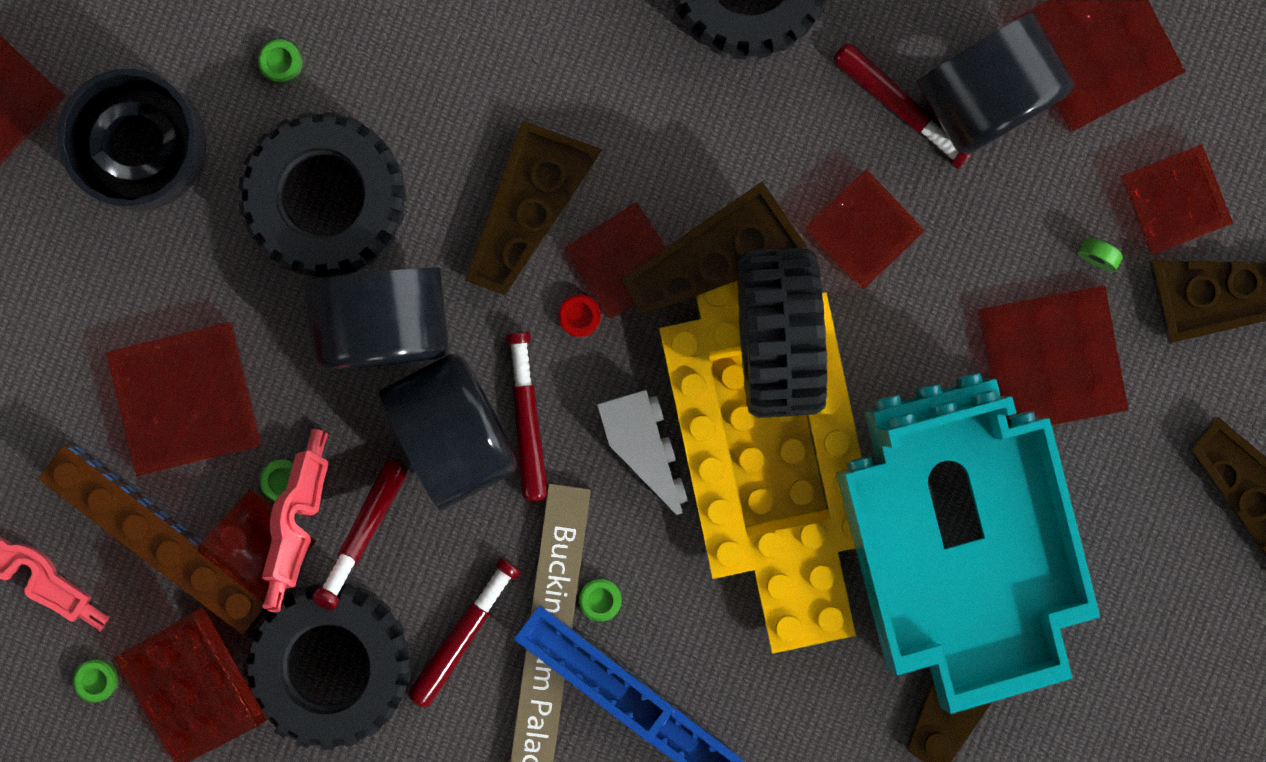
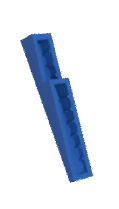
M539 605L514 638L520 645L673 761H744L742 757L541 605Z

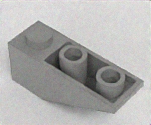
M643 390L597 404L609 446L676 515L682 514L680 504L688 502L681 477L673 479L668 463L674 462L676 459L669 436L660 438L656 422L662 421L664 418L657 396L649 398L647 390Z

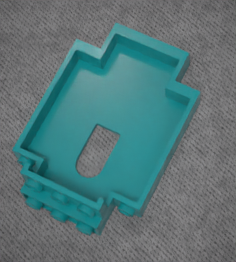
M981 372L956 378L957 386L944 390L941 389L940 384L918 388L915 390L917 397L901 401L899 395L875 400L876 408L864 411L876 461L873 462L871 456L857 458L846 462L848 469L836 472L887 671L898 676L930 666L940 708L950 714L1073 679L1060 629L1100 618L1050 418L1035 417L1034 411L1016 414L1013 397L1000 396L997 380L990 378L982 379ZM1006 415H1013L1009 417L1010 424L1008 425ZM953 461L958 463L967 475L983 538L944 548L928 487V477L931 470L938 463Z

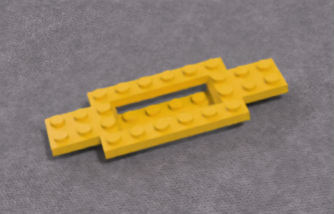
M737 280L696 296L700 315L699 320L659 328L712 579L754 570L770 648L773 654L856 636L838 552L856 548L836 472L848 469L846 462L861 458V452L827 292L822 293L827 350V399L825 408L815 415H808L809 423L807 415L757 418L748 412L742 368Z

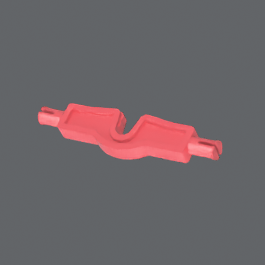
M312 429L310 431L306 451L295 455L287 488L278 496L272 508L270 516L272 542L262 575L263 580L269 582L262 607L271 612H280L285 589L296 586L302 562L311 542L310 535L296 524L294 516L298 514L304 517H311L318 513L320 508L323 483L329 465L328 461L322 458L328 433L320 429Z
M0 536V579L9 580L22 564L28 565L32 571L27 586L24 588V593L28 598L54 610L71 622L81 618L99 632L105 627V623L108 622L110 616L105 615L90 605L91 596L59 575L52 561L43 552L29 545L12 544Z

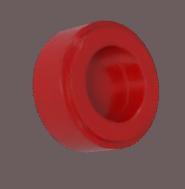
M571 296L562 303L559 309L560 325L564 331L572 336H588L600 324V308L589 296Z

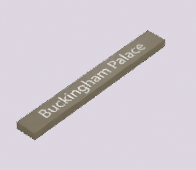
M549 483L531 616L541 605L572 629L591 489ZM527 649L511 762H553L565 678Z

